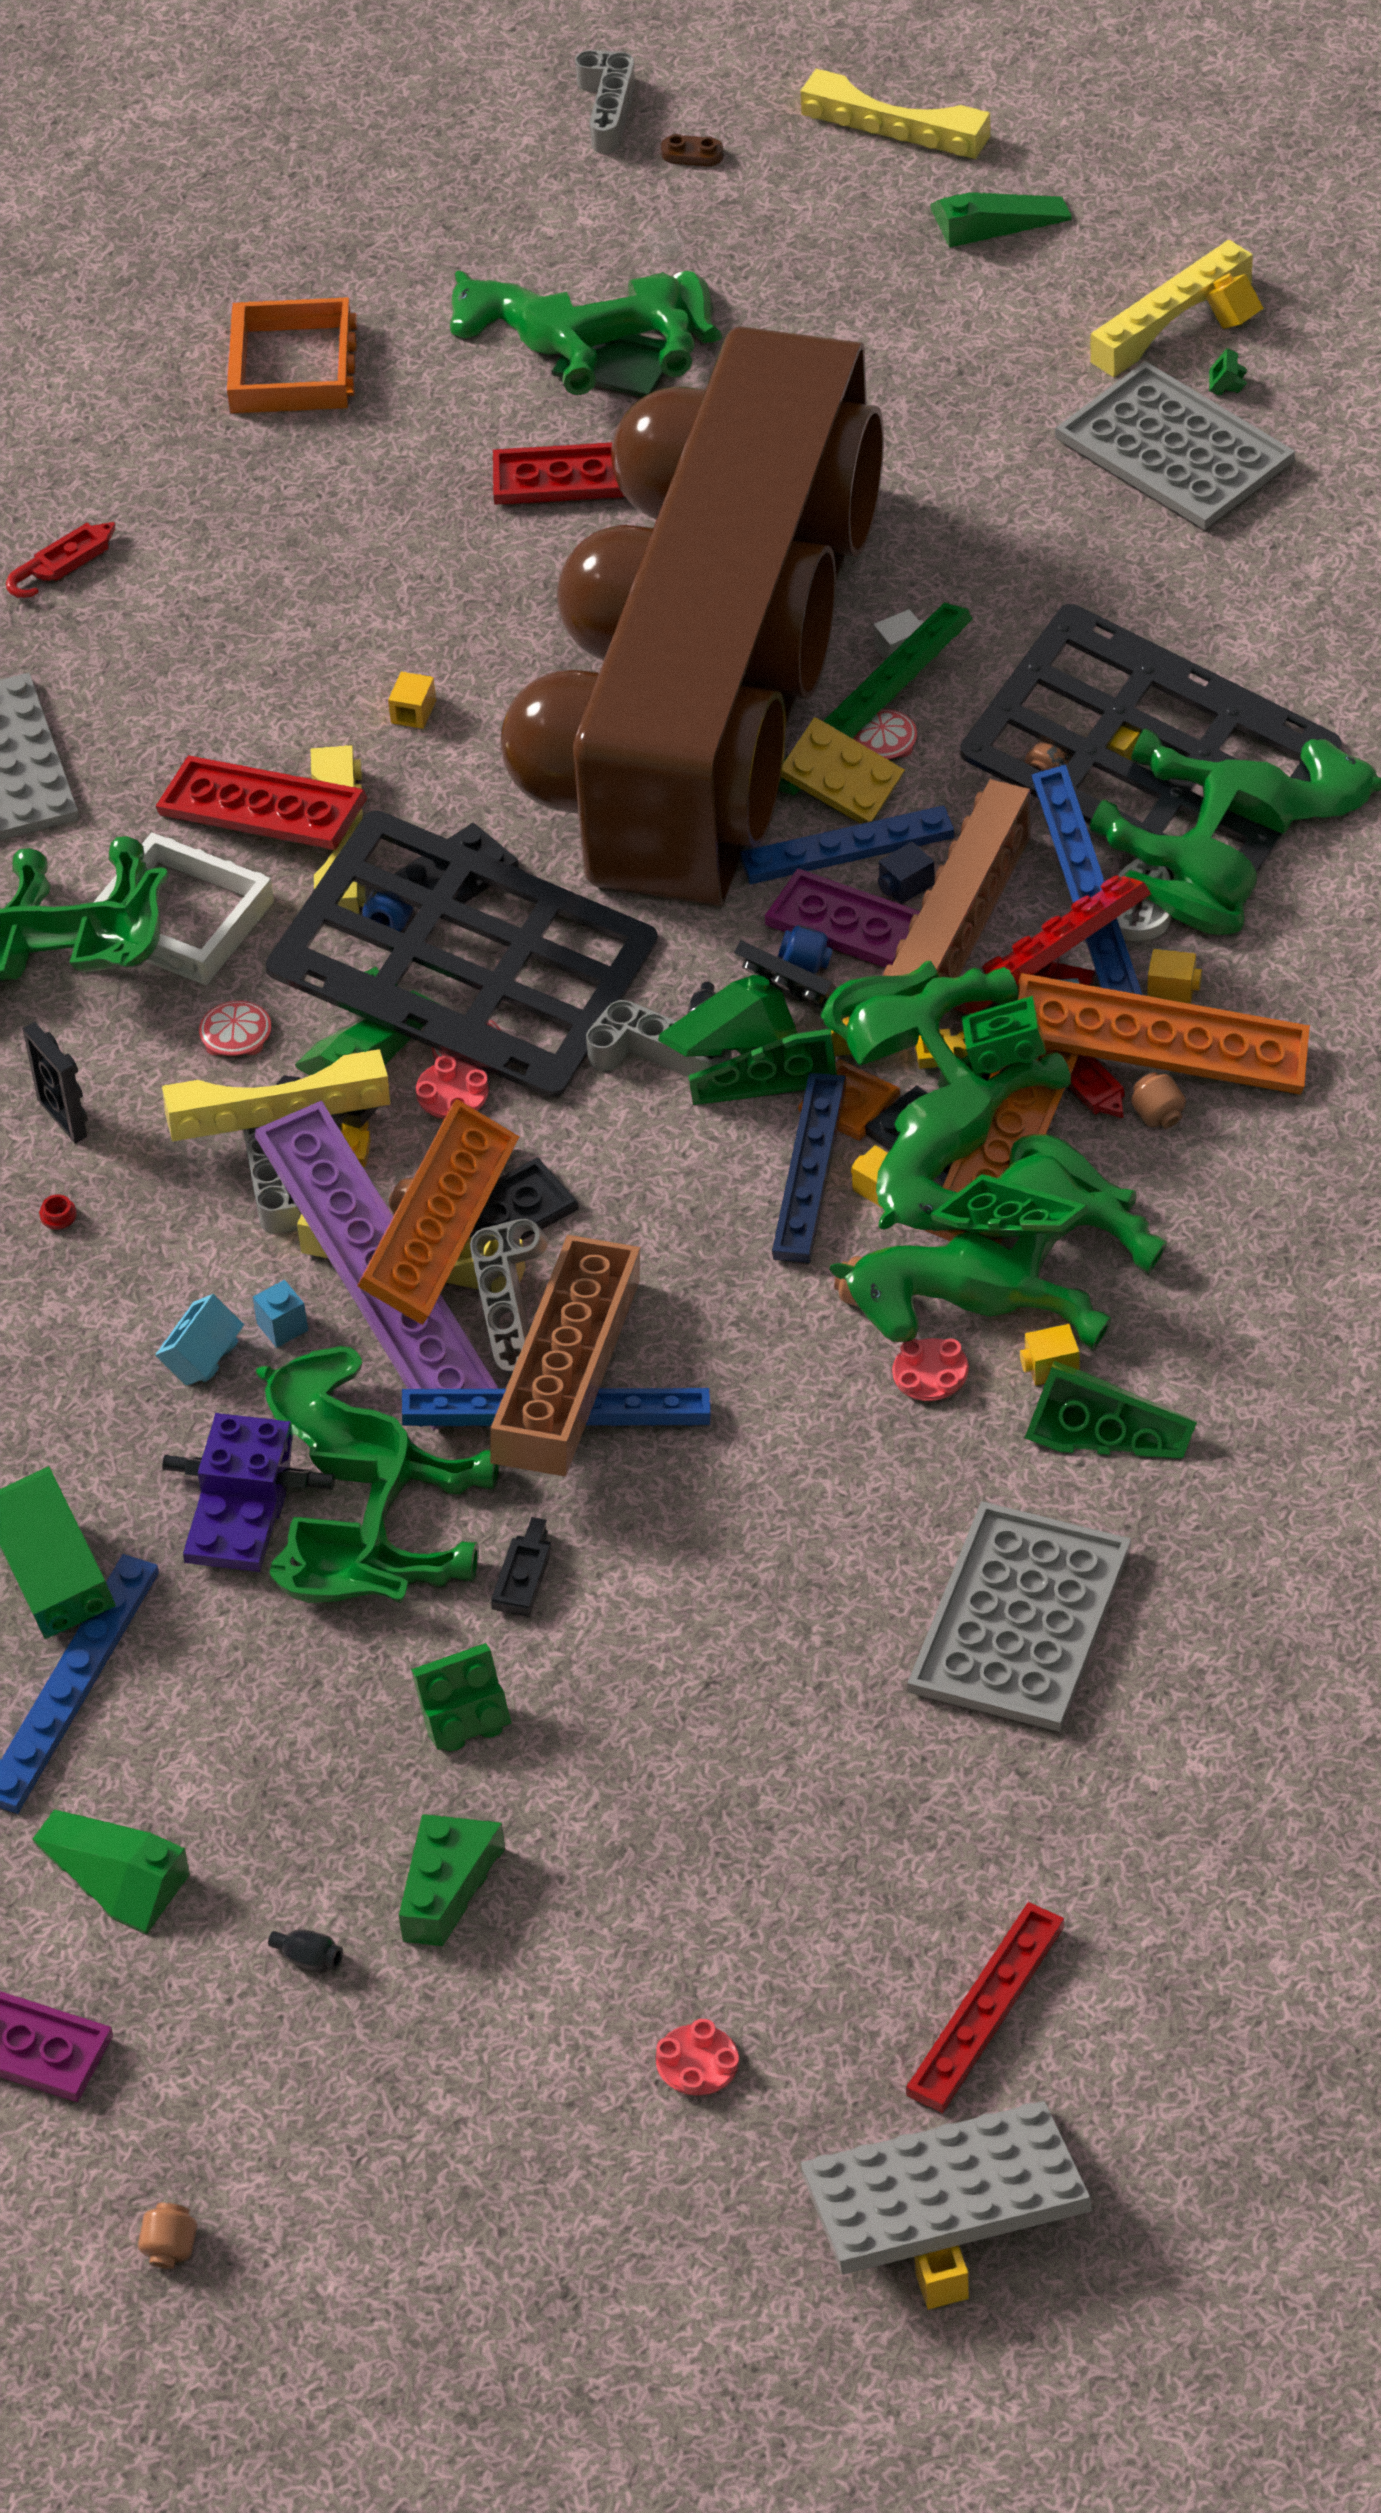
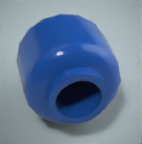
M373 890L364 903L362 914L364 917L401 931L412 916L414 907Z
M796 925L792 931H785L777 957L816 975L820 967L827 969L833 948L827 947L828 938L824 932Z

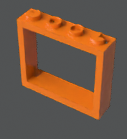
M349 297L232 303L227 380L230 414L348 408L349 396L355 395L354 377L350 376V374L356 373L355 355L350 353L357 350L356 333L351 332V330H357V314L351 313ZM340 328L338 381L245 385L248 332Z

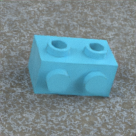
M211 1294L191 1304L155 1356L185 1385H190L200 1380L206 1382L218 1371L219 1365L217 1362L222 1355H226L238 1343L236 1336L245 1324L214 1294Z

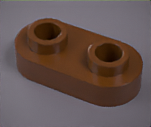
M673 134L661 142V156L666 162L671 164L710 167L719 164L724 158L722 142L713 137Z

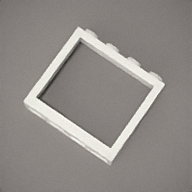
M151 832L142 843L144 846L143 861L146 862L147 870L153 869L157 863H161L244 895L243 899L202 949L160 934L159 943L149 959L145 961L207 986L274 903L271 878L260 872L248 870L231 861L222 860L200 849L191 848L171 838H165ZM117 875L94 902H102L108 899L115 887Z

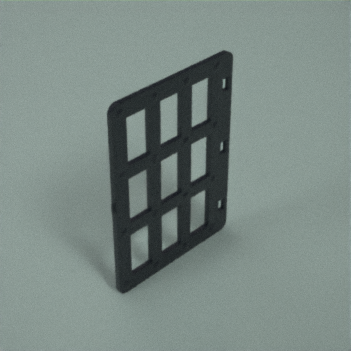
M1066 604L1058 610L964 738L959 754L965 762L1009 784L1030 789V794L1038 798L1031 774L1041 771L992 747L1007 725L1010 724L1073 756L1066 767L1086 823L1091 824L1095 811L1101 801L1078 790V788L1092 768L1095 767L1159 799L1143 822L1122 811L1120 813L1126 820L1138 828L1156 835H1167L1163 832L1179 810L1198 819L1204 797L1193 792L1197 783L1177 779L1171 781L1156 778L1153 771L1107 749L1122 726L1138 732L1139 735L1143 729L1147 728L1158 735L1164 747L1171 748L1187 758L1210 762H1221L1227 759L1239 760L1221 751L1234 730L1238 729L1301 760L1290 777L1311 782L1310 773L1301 759V748L1311 739H1325L1340 750L1342 741L1336 733L1078 605ZM1097 626L1113 634V636L1109 639L1095 632V627ZM1066 644L1130 675L1115 698L1051 666ZM1190 674L1208 681V684L1203 686L1189 679ZM1037 684L1102 716L1086 738L1022 706ZM1151 686L1215 718L1201 740L1136 709V706ZM1286 721L1304 729L1303 733L1300 734L1286 727ZM1227 810L1217 828L1245 842L1240 852L1252 862L1256 873L1283 835Z
M376 810L368 812L363 817L266 961V973L279 982L547 1097H558L564 1093L588 1055L586 1040L588 1030L611 1003L623 999L655 947L658 933L653 926L526 873L524 870L513 865H507L390 814ZM381 839L448 868L434 889L430 890L366 862ZM469 876L536 904L522 928L454 900ZM354 881L420 909L405 933L339 906L338 903ZM557 914L625 942L611 966L543 938ZM443 919L509 948L494 971L488 970L426 943L440 920ZM326 924L387 950L391 954L377 975L372 976L308 947L323 925ZM529 958H535L598 985L584 1009L577 1008L515 981ZM415 962L478 989L480 993L467 1013L463 1015L398 987V984L412 963ZM309 975L323 981L324 985L321 988L305 981V978ZM502 1000L569 1028L570 1031L557 1052L554 1054L487 1025ZM409 1018L425 1025V1029L421 1031L405 1023ZM511 1062L527 1069L526 1075L507 1068L508 1064Z

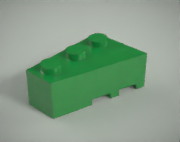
M422 1814L399 1912L403 1942L443 1946L467 1910L468 1902L478 1887L481 1888L487 1879L486 1874L493 1863L505 1851L501 1822Z

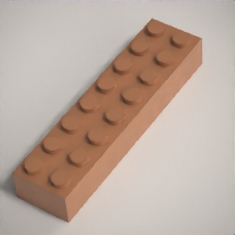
M990 779L984 791L977 793L971 816H965L958 841H952L948 851L947 862L945 865L941 864L938 867L932 890L927 889L925 892L922 909L919 915H913L909 925V934L906 940H900L896 950V959L892 965L888 964L886 966L883 976L909 974L918 969L927 960L932 961L939 973V977L957 978L960 976L1031 838L1030 789Z
M572 1235L566 1236L491 1426V1464L567 1476L640 1282L641 1247Z

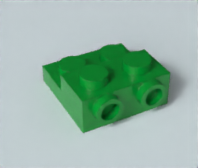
M1033 996L962 1017L966 1050L975 1075L983 1072L987 1074L995 1073L1006 1065L1016 1062H1032L1040 1055L1046 1054L1044 1037L1039 1025Z
M487 1643L411 1669L426 1730L437 1750L442 1748L446 1751L459 1750L465 1745V1740L478 1735L485 1738L495 1737L503 1731V1726L512 1723L504 1690L499 1684L492 1653Z

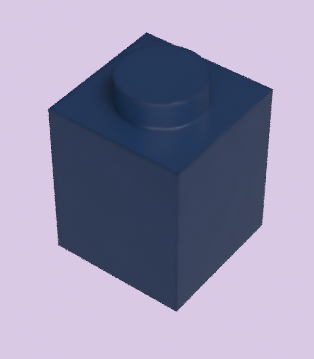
M914 842L908 843L878 861V885L881 891L886 896H893L900 904L905 903L935 884L934 860Z

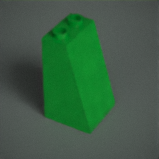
M50 1466L1 1488L0 1548L44 1639H48L115 1607L116 1604Z

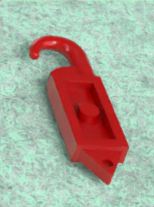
M115 522L97 525L85 523L34 554L33 559L16 568L8 575L6 580L7 591L17 598L32 597L39 593L38 588L23 590L17 587L18 583L31 575L41 580L54 579L57 581L108 550V542L116 530Z
M1079 1055L1071 1073V1084L1068 1088L1094 1115L1102 1112L1123 1118L1122 1098L1125 1097L1123 1086L1095 1057Z

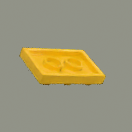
M814 716L783 763L781 777L856 822L863 824L874 821L902 778L905 769Z

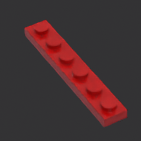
M1027 1902L907 2084V2097L944 2113L1064 1929L1063 1917L1031 1902Z

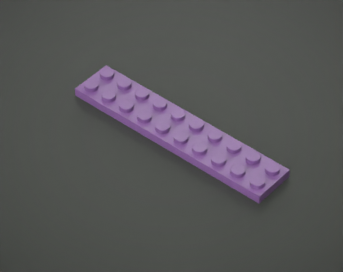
M322 1100L255 1129V1138L408 1389H499L441 1294L429 1317L421 1325L357 1287L393 1216ZM431 1426V1428H432L433 1431L436 1430V1429H439V1428L443 1427V1426Z

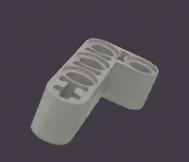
M582 51L575 58L577 85L584 91L597 92L590 118L592 149L600 154H610L615 152L620 146L636 86L634 58L625 52Z
M618 1000L611 1003L586 1034L589 1064L599 1071L614 1069L631 1052L688 1077L691 1074L732 1059L730 1049H723L721 1055L683 1056L658 1041L659 1034L677 1021L626 1000Z
M259 1127L244 1129V1141L262 1229L272 1234L298 1230L297 1223L301 1212L255 1138V1129Z
M518 1219L483 1228L473 1235L470 1242L494 1360L502 1370L512 1375L516 1365L508 1361L514 1355L512 1346L521 1353L529 1332L515 1263L541 1256L548 1245V1237L545 1231L528 1219ZM533 1230L535 1232L533 1243L527 1247H521V1235L526 1231ZM491 1240H498L499 1247L497 1252L492 1256L485 1257V1245ZM499 1276H505V1288L498 1293H493L491 1290L492 1282ZM507 1312H513V1324L507 1329H500V1318ZM505 1340H508V1341L511 1340L512 1345H510V1344H509L508 1342H506Z

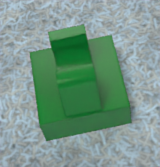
M1226 348L1209 369V392L1216 395H1222L1225 390L1239 393L1246 386L1247 381L1242 378L1247 373V369L1238 363L1237 352Z

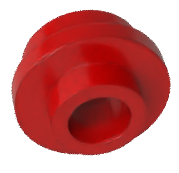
M56 1194L47 1197L43 1201L39 1210V1216L42 1224L47 1228L63 1229L75 1221L77 1211L74 1203L68 1197Z

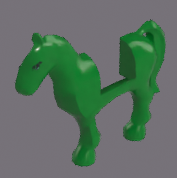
M687 270L679 272L673 277L662 272L628 280L629 297L573 307L567 292L542 296L518 284L504 283L496 280H473L463 271L455 272V279L458 284L452 292L451 333L458 337L470 338L480 334L489 323L499 318L516 329L520 339L531 350L545 354H563L570 360V365L564 370L562 380L567 392L576 396L587 394L595 386L596 376L594 369L597 367V354L595 349L592 348L594 346L630 334L641 335L660 331L667 341L666 347L660 351V366L664 374L678 377L683 376L690 370L693 361L691 354L695 348V343L689 330L703 343L716 342L723 338L721 331L711 323L713 304L707 282L701 276Z
M1145 728L1136 742L1131 761L1140 765H1149L1156 778L1162 780H1185L1202 786L1204 798L1196 827L1183 836L1149 833L1126 820L1121 815L1116 804L1103 799L1092 818L1089 832L1099 837L1107 838L1110 847L1126 851L1149 866H1163L1173 872L1174 880H1162L1129 870L1125 877L1143 881L1151 892V895L1146 898L1160 906L1173 918L1208 934L1226 935L1242 930L1245 921L1244 903L1254 891L1257 883V873L1252 862L1240 851L1212 838L1227 810L1285 834L1294 819L1343 816L1350 811L1358 809L1368 802L1372 792L1381 791V778L1377 776L1373 766L1339 750L1330 741L1325 739H1311L1301 748V759L1310 773L1311 782L1291 778L1280 768L1268 762L1228 759L1221 762H1210L1187 758L1171 748L1164 747L1158 735Z
M128 836L116 837L110 843L108 860L116 867L117 878L115 887L107 900L72 906H39L49 894L51 888L49 881L45 877L48 869L47 858L40 851L31 848L19 849L13 855L12 871L20 879L19 888L9 904L0 909V981L20 978L25 970L29 953L73 948L69 963L79 972H93L119 968L121 966L136 967L144 963L152 955L160 939L161 920L158 908V892L169 877L167 869L160 867L147 870L146 862L143 861L144 846L137 839Z
M927 960L918 969L909 974L869 976L849 980L836 988L822 1010L821 1018L824 1020V1024L847 1041L854 1059L860 1066L916 1046L920 1035L949 1083L948 1086L925 1094L909 1104L898 1115L894 1123L897 1132L901 1133L878 1170L876 1184L878 1203L884 1209V1213L878 1222V1226L882 1230L891 1228L896 1223L920 1230H962L932 1220L930 1214L958 1193L943 1188L933 1180L941 1174L948 1164L968 1156L985 1143L996 1110L1012 1093L1032 1086H1043L1052 1090L1067 1088L1071 1084L1068 1065L1062 1055L1057 1052L1046 1054L1039 1060L1032 1062H1016L1007 1065L992 1078L984 1080L979 1075H975L951 1051L941 1036L939 1029L940 1020L944 1014L958 1005L971 1001H992L1003 1005L1018 999V988L1010 970L1005 967L993 970L988 974L983 973L980 969L972 968L963 976L948 978L939 977V973L932 961ZM846 1017H850L849 1022L846 1026L842 1020Z
M1032 1134L1020 1137L1013 1143L1009 1154V1167L998 1179L1087 1205L1088 1212L1066 1230L1056 1233L1021 1236L1011 1250L980 1234L965 1232L955 1236L946 1246L904 1245L887 1247L865 1255L855 1266L836 1263L832 1264L829 1270L837 1278L847 1281L852 1297L863 1310L866 1317L885 1338L893 1342H906L916 1338L919 1321L913 1306V1295L944 1299L964 1310L988 1317L1011 1313L1017 1308L1024 1307L1049 1310L1066 1319L1077 1331L1081 1344L1093 1351L1105 1336L1112 1318L1104 1312L1094 1310L1090 1295L1085 1291L1077 1288H1065L1039 1278L1044 1260L1054 1244L1077 1226L1090 1225L1101 1228L1118 1238L1132 1253L1136 1267L1149 1274L1162 1257L1167 1241L1157 1235L1150 1234L1149 1223L1146 1218L1127 1212L1136 1202V1190L1124 1189L1111 1184L1093 1167L1084 1155L1065 1140L1048 1134Z
M345 1346L312 1351L276 1370L270 1366H260L256 1369L257 1376L268 1383L265 1388L266 1401L273 1416L277 1420L291 1422L292 1433L310 1447L309 1456L313 1464L322 1473L335 1474V1479L372 1483L362 1527L360 1523L293 1517L288 1534V1544L271 1563L270 1576L283 1592L293 1599L307 1603L337 1602L374 1594L386 1596L395 1602L402 1603L408 1585L415 1582H426L440 1588L446 1586L452 1578L474 1581L479 1560V1546L477 1542L462 1541L451 1550L431 1554L411 1553L396 1548L388 1540L384 1522L388 1510L410 1479L436 1485L448 1494L460 1495L472 1485L483 1489H495L500 1465L490 1463V1450H483L473 1457L460 1460H446L435 1457L417 1447L395 1417L372 1409L352 1407L329 1396L337 1387L354 1379L362 1367V1358L358 1352L351 1347ZM292 1559L294 1560L296 1566H293L290 1561Z

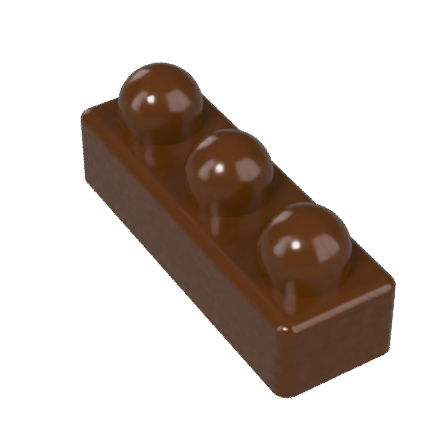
M743 326L736 327L727 334L706 390L691 387H669L654 391L632 405L617 426L611 450L612 468L617 484L626 499L640 512L655 519L656 523L654 528L620 525L593 533L571 552L561 570L557 587L558 609L567 632L584 651L603 660L599 673L584 670H560L535 679L514 698L506 712L501 729L503 761L509 776L521 792L531 800L549 809L579 815L584 873L589 883L595 887L724 906L740 861V851H743L744 847L757 848L765 838L778 796L784 759L786 725L795 699H809L818 685L831 636L836 581L845 555L856 557L863 551L872 528L878 502L883 467L884 424L881 409L878 406L867 405L865 347L863 342Z

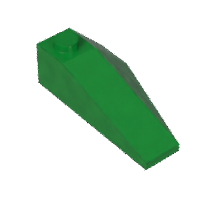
M968 192L938 199L930 204L931 211L949 248L1072 220V215L1061 196Z
M750 975L749 977L733 981L661 1032L658 1041L685 1057L721 1055L723 1049L737 1050L740 1054L751 1051L752 1047H762L798 1032L782 991L770 985V981L765 977Z
M414 990L410 991V992H412V993H414V994H416V995H419V996H421V997H423V998H426V999H428V1000H430V1001H433V1000L427 998L426 996H424V995H422V994H420V993H418V992H416V991H414ZM362 1017L318 1041L295 1064V1068L310 1076L332 1065L343 1055L380 1049L384 1065H386L412 1038ZM409 1018L405 1023L419 1030L425 1026Z
M831 1029L795 1033L689 1075L693 1105L806 1090L809 1073L837 1075Z
M981 1174L930 1215L933 1221L989 1238L999 1239L1063 1232L1086 1214L1088 1207L1079 1202Z
M1054 1361L1024 1438L1059 1452L1074 1453V1449L1097 1450V1454L1110 1455V1451L1134 1452L1136 1456L1183 1458L1197 1421L1091 1374Z
M56 1809L53 1810L32 1838L33 1843L62 1871H66L88 1896L91 1895L103 1907V1911L113 1920L147 1935L190 1875L185 1848L150 1832Z

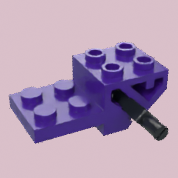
M215 1413L202 1457L191 1456L187 1458L164 1455L162 1462L163 1471L184 1472L185 1475L198 1476L201 1494L183 1552L185 1563L261 1572L275 1519L280 1518L287 1491L285 1486L333 1490L335 1474L312 1472L313 1470L290 1467L293 1440L290 1421Z

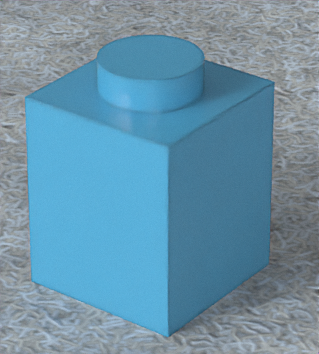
M285 1280L252 1297L257 1325L276 1348L309 1331L304 1302Z

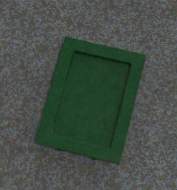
M630 334L592 347L597 354V367L594 369L596 376L595 386L642 398L652 393L664 375L659 363L660 351L666 347L667 341L639 334ZM563 354L552 369V376L562 378L564 370L569 367L570 360Z

